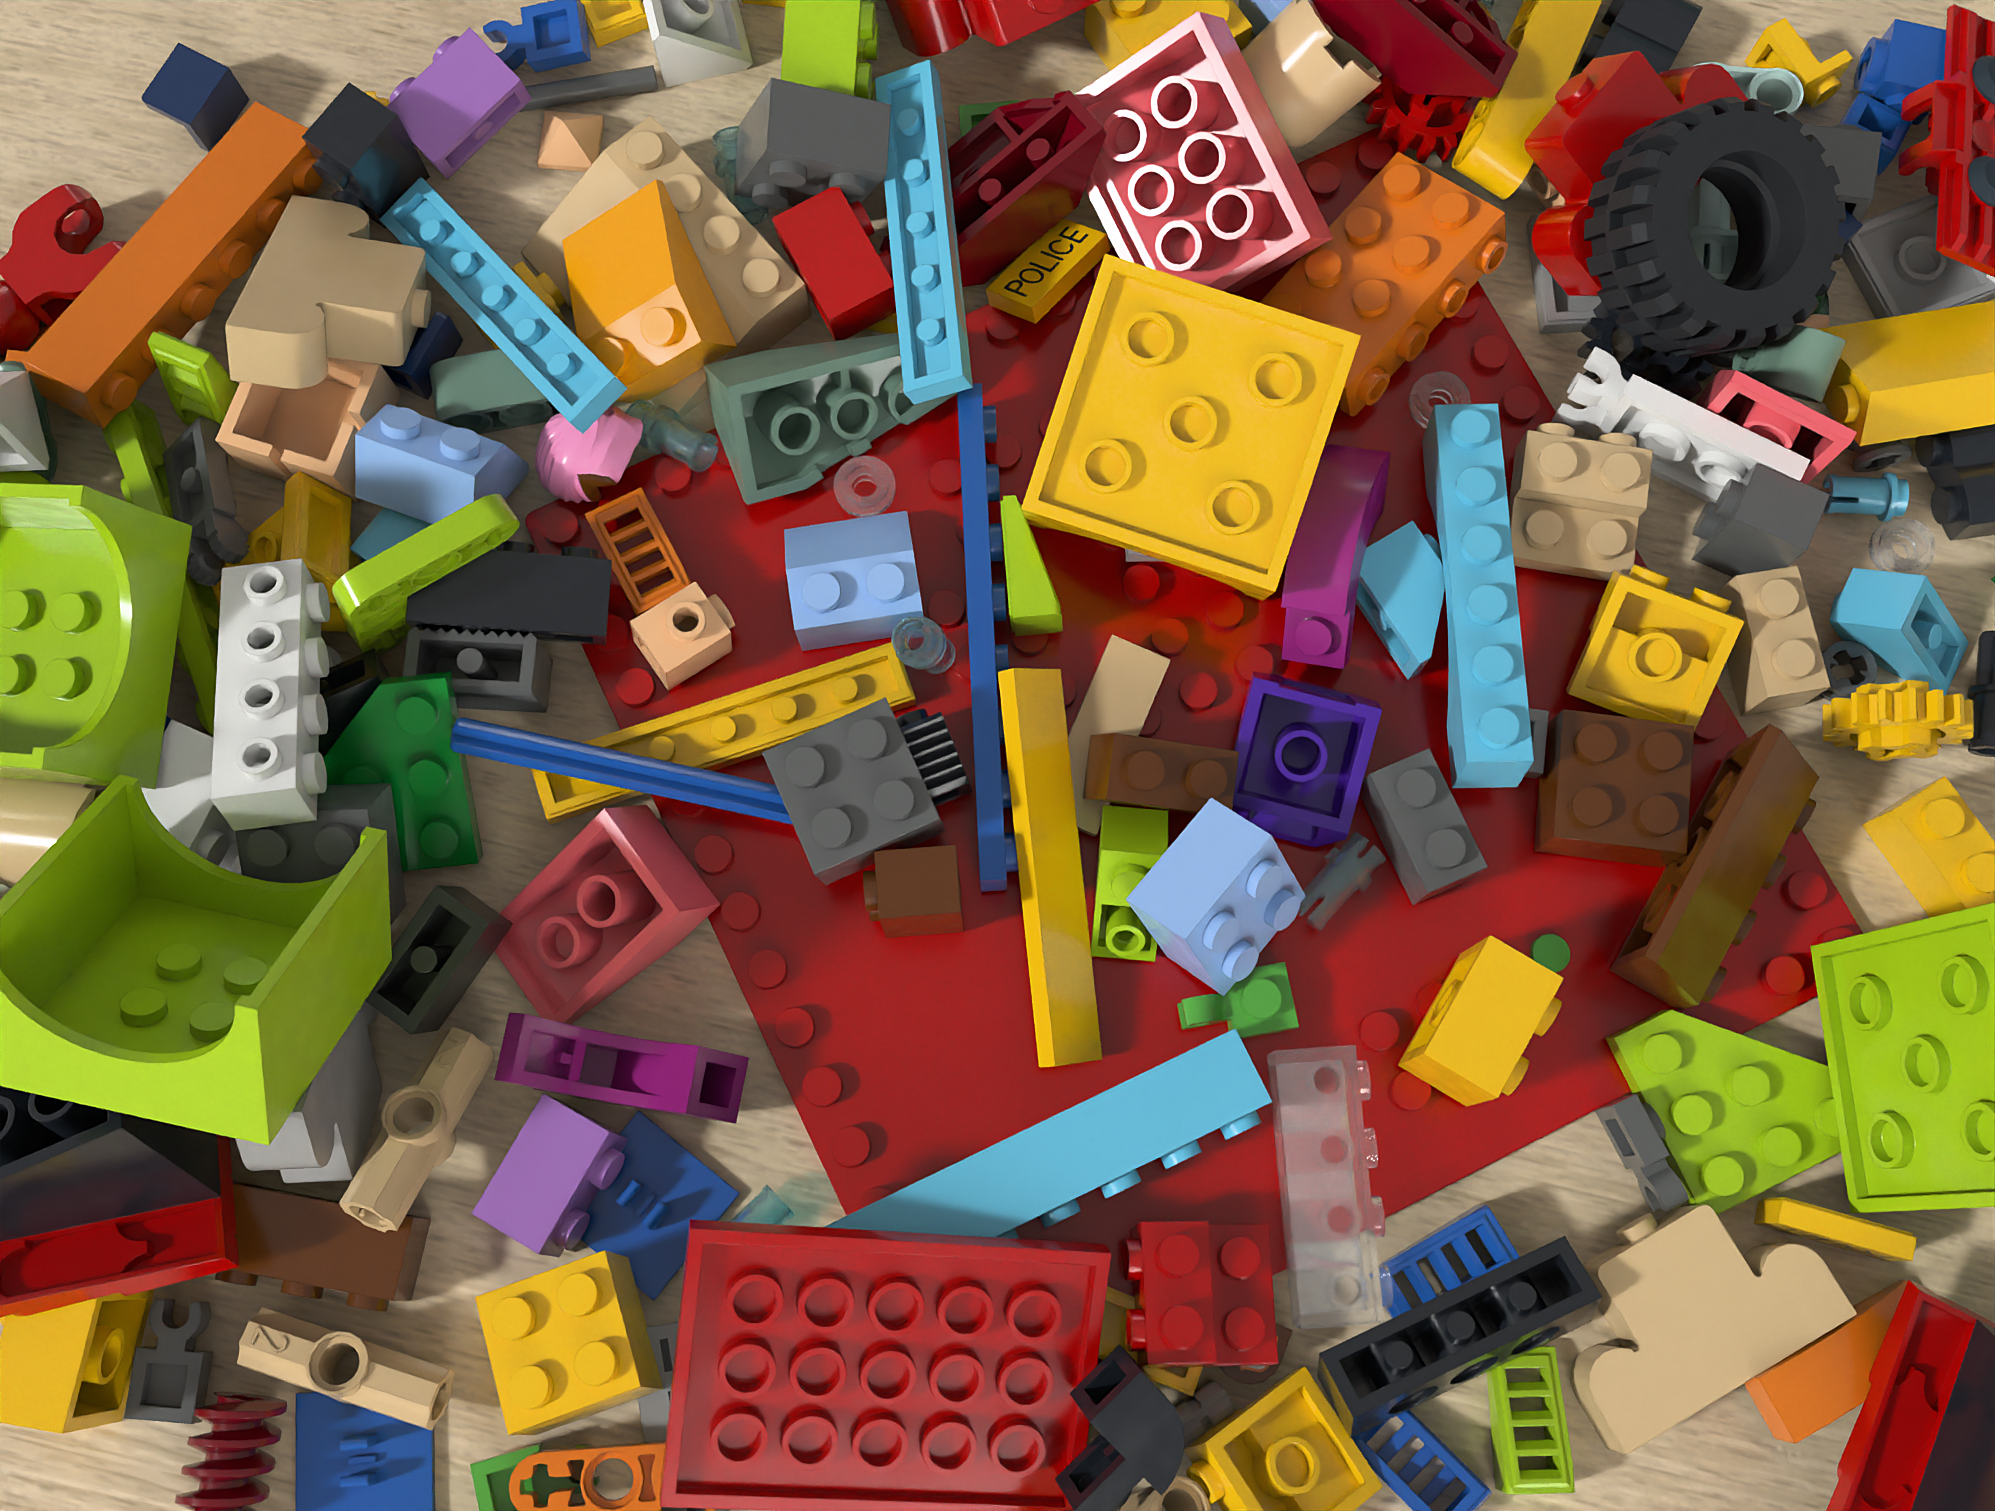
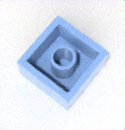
M1210 798L1130 893L1126 901L1168 958L1222 996H1225L1235 982L1243 980L1252 972L1258 961L1259 953L1276 932L1285 929L1293 922L1298 914L1300 903L1306 896L1272 835L1213 798Z

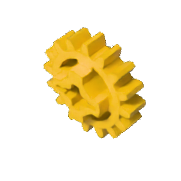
M1906 680L1901 683L1890 684L1868 683L1856 688V692L1851 693V699L1833 698L1831 699V704L1822 705L1823 741L1833 742L1834 747L1853 746V751L1865 752L1866 759L1869 760L1926 759L1937 755L1938 749H1942L1941 744L1958 745L1962 743V739L1973 738V701L1964 700L1963 694L1944 695L1943 690L1939 689L1929 691V682Z

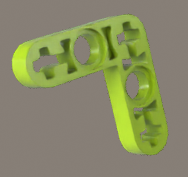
M490 494L466 505L359 564L336 581L332 587L334 598L347 631L362 653L375 648L379 655L403 642L411 630L406 621V597L494 549L518 530L520 522L501 494Z

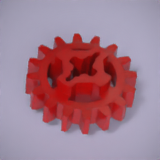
M1381 75L1378 79L1382 83L1361 100L1362 103L1371 105L1364 118L1365 123H1380L1382 126L1376 140L1379 143H1383L1393 138L1398 142L1396 153L1405 154L1408 148L1416 150L1419 163L1425 164L1432 151H1436L1443 163L1449 161L1454 151L1458 149L1480 97L1431 95L1426 106L1423 104L1426 95L1408 94L1393 80Z

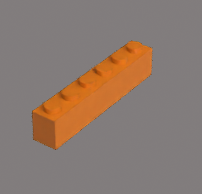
M255 101L22 357L21 361L40 394L103 429L118 412L127 409L134 401L138 389L157 368L147 343L153 331L157 333L160 331L182 340L197 322L204 320L211 313L215 301L231 282L247 272L253 257L270 239L291 196L306 197L315 193L320 188L323 179L312 167L316 159L302 139L308 128Z

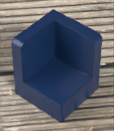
M179 42L141 97L149 109L183 125L198 146L207 152H210L229 131L250 100L229 67Z
M437 311L431 321H429L427 328L418 327L403 365L397 367L381 366L396 386L429 400L432 394L429 369L433 364L441 360L454 357L464 340L451 318Z

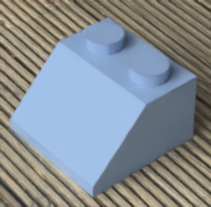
M386 404L355 434V497L431 524L490 494H501L506 500L528 475L529 464L505 444L480 436L472 430L457 428L419 415L416 411L409 408Z
M907 511L784 529L786 574L794 630L802 651L926 632Z

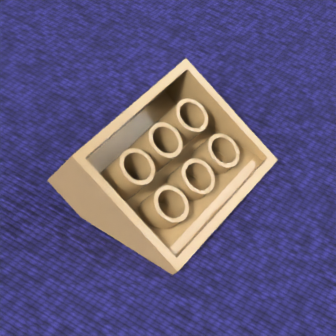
M651 115L603 150L521 251L523 258L539 275L545 272L551 278L565 298L566 303L564 304L573 313L562 240L658 179L663 181L737 344L735 349L711 363L769 350L812 316L806 285ZM704 367L650 399L671 425L675 424L709 397Z

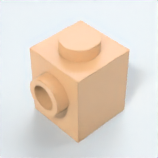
M696 581L630 621L633 641L668 691L732 651L731 631L729 629L734 627L735 623L730 612L716 594L707 598Z

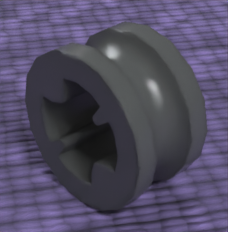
M1853 439L1852 443L1848 446L1849 450L1857 452L1858 457L1852 462L1856 472H1871L1885 469L1907 460L1912 455L1911 447L1907 444H1902L1901 440L1859 446Z
M1847 640L1835 642L1821 652L1831 686L1819 694L1828 701H1831L1833 698L1851 699V693L1856 692V688L1868 683H1874L1877 677L1875 658L1866 647L1858 642ZM1837 664L1839 666L1850 664L1855 675L1849 679L1840 678L1836 680L1832 675L1831 669Z

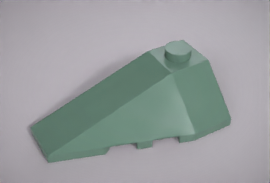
M898 333L765 350L704 365L714 424L742 498L747 505L809 488L824 477L821 473L850 454L854 458L858 457L872 448L870 442L900 423L905 425L912 423L957 394V392L915 405L904 394Z

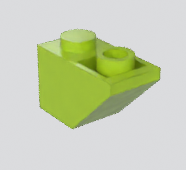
M1103 805L1092 924L1091 956L1155 962L1157 942L1126 901V898L1168 849V811Z

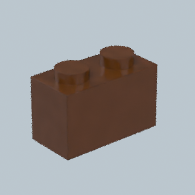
M1118 733L1091 735L1083 799L1197 815L1208 800L1213 798L1232 810L1239 751Z
M956 845L874 851L875 870L863 871L866 912L869 911L871 922L880 921L886 938L964 932Z

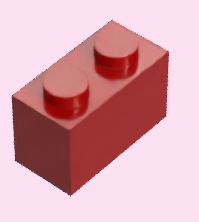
M830 187L772 218L783 250L797 275L805 283L806 290L834 341L845 340L896 313L891 255L887 250L877 254L868 237L875 234V231L859 200L849 204L840 187Z

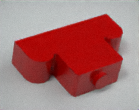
M886 0L902 47L916 56L929 57L952 50L963 44L973 35H977L998 47L1005 46L1101 0Z
M1631 51L1594 58L1581 74L1568 80L1555 95L1557 103L1527 137L1524 146L1529 156L1565 200L1564 205L1549 207L1539 215L1533 226L1531 238L1533 250L1537 258L1568 296H1598L1597 292L1603 289L1598 275L1590 277L1586 258L1593 256L1591 241H1584L1585 220L1592 218L1594 214V208L1588 206V199L1593 184L1607 179L1601 174L1603 164L1613 151L1622 148L1624 139L1636 130L1653 124L1656 120L1718 98L1737 97L1743 102L1747 101L1748 98L1729 72L1722 66L1709 63L1671 69L1657 74L1640 51ZM1701 177L1698 179V181H1697L1695 187H1696L1697 184L1701 181V179H1702Z

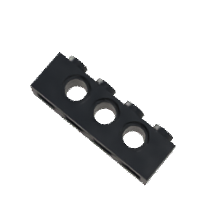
M1563 1236L1319 1353L1317 1377L1349 1438H1352L1591 1322L1602 1296L1568 1240Z

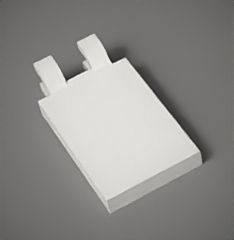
M1598 347L1593 349L1583 367L1590 372L1596 373L1600 377L1602 384H1597L1591 378L1578 372L1567 390V393H1569L1567 398L1584 405V409H1576L1562 402L1551 421L1552 423L1568 425L1574 430L1579 429L1591 435L1589 440L1598 441L1601 435L1607 433H1624L1633 436L1637 440V448L1653 450L1652 475L1706 502L1712 501L1716 503L1726 483L1730 479L1739 482L1756 463L1801 481L1810 462L1809 459L1635 374L1632 375L1629 381H1626L1621 375L1620 365L1616 359Z

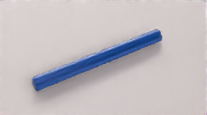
M457 718L452 729L450 749L457 753L792 824L777 786L774 784L469 718Z

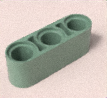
M501 349L444 359L433 364L429 369L436 420L457 428H466L479 435L548 422L551 417L560 413Z

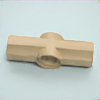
M453 1026L449 1030L441 1029L408 1086L393 1093L385 1102L381 1112L383 1129L339 1202L345 1213L355 1217L364 1225L382 1232L398 1230L432 1168L445 1162L453 1153L457 1142L455 1127L495 1058L491 1046L480 1041L473 1033ZM427 1121L431 1122L423 1131L407 1134L415 1125Z
M262 1307L258 1314L249 1320L239 1342L240 1350L237 1364L241 1367L327 1395L342 1403L354 1404L428 1430H433L436 1422L444 1415L453 1393L452 1385L455 1371L362 1340L350 1332L335 1331L266 1307ZM356 1351L360 1361L358 1371L347 1383L337 1385L334 1378L337 1363L346 1354Z

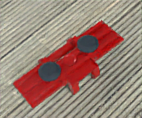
M1953 4L1947 9L1944 80H1935L1910 93L1902 100L1901 119L1904 121H1912L1924 112H1932L1928 115V132L1931 134L1924 141L1907 148L1899 155L1898 173L1902 176H1909L1919 168L1928 167L1925 175V186L1928 187L1927 192L1938 196L1936 251L1995 277V22L1978 16L1977 13Z

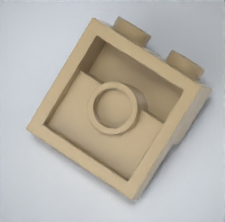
M1545 423L1539 425L1536 431L1527 430L1515 449L1508 505L1514 566L1604 581L1610 580L1614 570L1629 575L1635 559L1639 517L1647 509L1653 450L1637 448L1636 438L1624 433H1607L1601 435L1598 441L1575 438V430L1561 423Z

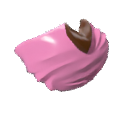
M611 405L582 434L561 413L551 417L540 433L535 452V468L543 488L553 494L554 497L563 499L565 502L572 500L578 504L582 500L587 502L600 501L602 495L598 487L617 485L621 479L632 453L640 441L643 431L642 420L624 413L620 408Z

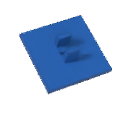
M638 1110L620 1132V1135L628 1139L621 1151L625 1155L623 1166L616 1179L605 1190L599 1189L586 1213L590 1215V1220L581 1240L596 1253L606 1250L629 1257L636 1286L654 1301L685 1263L690 1219L719 1221L740 1193Z
M318 1392L297 1393L296 1511H435L434 1428L433 1430H428L354 1404L342 1403Z

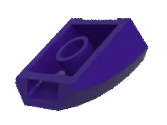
M1253 671L1233 748L1234 751H1239L1232 811L1269 833L1272 837L1318 847L1345 840L1349 833L1382 713L1379 703L1353 693L1298 681L1277 674Z

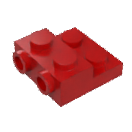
M1208 1221L1140 1222L1131 1229L1132 1238H1124L1122 1244V1270L1126 1281L1134 1280L1135 1309H1127L1125 1338L1128 1351L1137 1352V1362L1142 1368L1273 1366L1278 1364L1269 1224L1209 1225Z

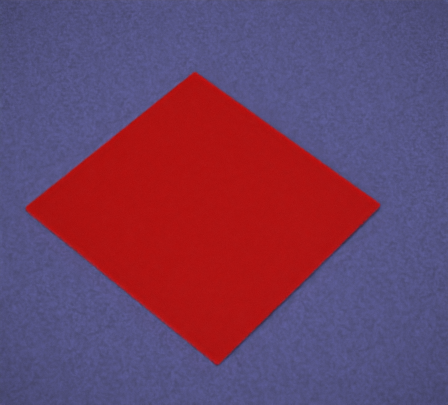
M1382 127L1374 128L1297 163L1328 228L1395 156L1397 142L1393 138L1383 143H1379L1376 140ZM1110 248L1107 254L1119 258L1115 248ZM1103 258L1036 324L992 307L990 304L965 314L972 384L982 383L983 406L995 405L997 443H985L986 464H998L1000 501L1003 500V496L1016 495L1018 502L1021 505L1023 504ZM1299 259L1233 293V295L1260 303ZM1479 281L1469 289L1468 296L1460 310L1450 318L1444 317L1433 329L1422 352L1410 362L1405 360L1390 377L1385 392L1377 402L1370 406L1366 404L1353 417L1340 409V403H1338L1323 450L1328 444L1390 452L1384 513L1375 523L1366 548L1411 521H1414L1422 535H1431L1439 544L1436 523L1426 494L1422 439L1434 405L1498 404L1508 505L1516 447L1527 430L1536 431L1539 425L1552 423L1551 421L1556 413ZM957 394L908 425L900 423L870 442L872 448L856 458L850 454L822 472L821 474L824 478L805 490L747 505L742 498L717 429L714 428L626 468L617 485L598 487L602 495L600 501L587 502L582 500L577 504L572 500L565 502L563 499H557L531 511L525 519L526 527L539 554L560 555L562 547L575 546L598 550L600 552L599 559H607L585 514L641 487L691 583L696 581L707 598L716 594L725 604L734 620L735 626L729 629L731 631L732 651L668 691L633 641L630 621L635 619L636 615L612 569L606 646L581 645L621 730L896 641L916 698L915 705L894 711L895 717L898 718L901 715L919 709H926L929 716L938 712L942 713L973 792L956 800L948 801L944 805L936 806L946 832L910 848L956 845L964 932L886 938L880 921L871 922L869 911L866 912L863 871L875 870V864L825 885L814 875L792 824L651 794L669 835L720 903L708 916V919L846 1216L1229 1032L1227 1022L1182 1030L1177 1004L1182 1003V999L1220 993L1168 958L1158 944L1155 962L1091 956L1102 1059L1055 1067H1039L1019 872H1006L1007 890L981 891ZM988 502L989 524L1001 523L1002 526L1000 502ZM635 509L604 525L608 533L611 534L642 519L638 509ZM907 511L926 632L802 651L794 630L786 574L784 529ZM1029 524L1061 606L1063 631L1015 636V632H1012L1009 616L1002 529L1003 561L991 562L992 584L1004 583L1006 621L994 622L995 645L1008 644L1009 669H1061L1067 734H1069L1112 634L1171 660L1139 737L1233 750L1253 671L1277 674L1286 678L1353 693L1378 702L1382 708L1363 782L1370 773L1429 748L1488 866L1470 881L1412 905L1360 796H1358L1349 833L1345 840L1311 847L1273 837L1306 897L1300 903L1298 914L1293 922L1285 929L1276 932L1259 953L1258 961L1255 967L1285 962L1299 1027L1293 1030L1241 1039L1272 1100L1271 1103L1256 1110L1262 1123L1225 1140L1220 1128L1196 1139L1202 1152L1168 1169H1165L1159 1157L1136 1168L1142 1180L1141 1182L1105 1199L1101 1188L1098 1187L1076 1198L1081 1209L1080 1212L1056 1224L1044 1228L1038 1216L1015 1228L1019 1239L1105 1244L1111 1252L1107 1284L1110 1288L1134 1297V1280L1126 1281L1123 1276L1122 1244L1124 1238H1132L1131 1229L1140 1222L1208 1221L1209 1225L1269 1224L1273 1276L1631 1092L1605 1039L1606 1037L1661 1010H1674L1742 1035L1818 996L1810 946L1863 934L1803 830L1796 835L1790 832L1780 851L1781 854L1787 857L1781 874L1768 890L1760 888L1750 907L1751 910L1757 912L1756 920L1750 932L1738 946L1730 945L1720 963V966L1727 969L1721 987L1708 1003L1701 1000L1699 1005L1678 1010L1609 971L1666 866L1660 868L1534 851L1539 777H1523L1518 787L1452 788L1447 736L1449 655L1446 591L1443 596L1431 658L1418 675L1407 680L1357 604L1355 605L1350 660L1344 669L1282 659L1286 608L1281 607L1287 559L1276 592L1265 600H1260L1247 596L1242 591L1225 583L1165 561L1126 562L1125 548L1056 529H1042ZM649 530L615 547L619 554L652 539ZM1636 549L1634 564L1647 568ZM658 550L627 565L626 568L629 574H632L663 558ZM1514 566L1529 708L1549 711L1548 723L1563 709L1628 717L1570 695L1566 691L1590 636L1589 626L1609 581ZM667 571L636 587L641 595L672 580L673 577L670 571ZM997 683L998 707H1001L999 683ZM1715 685L1694 731L1689 822L1727 752L1748 739L1717 685ZM1000 745L1001 769H1008L1005 745ZM763 755L714 771L776 785ZM1110 803V804H1109V806H1119V807L1151 809V808L1136 807V806H1129V805H1122V804H1115V803ZM1003 808L1004 833H1014L1012 808ZM1168 811V848L1196 815ZM1101 826L1095 837L1078 830L1090 948ZM1545 934H1555L1565 940L1570 949V960L1563 970L1556 972V974L1564 979L1554 995L1555 998L1562 1001L1561 1008L1543 1036L1533 1033L1521 1055L1529 1060L1528 1068L1512 1094L1508 1096L1501 1092L1499 1097L1494 1100L1466 1107L1398 1066L1462 952L1491 935L1530 958V947L1538 937ZM1098 1358L1097 1366H1098L1103 1360H1101V1359Z

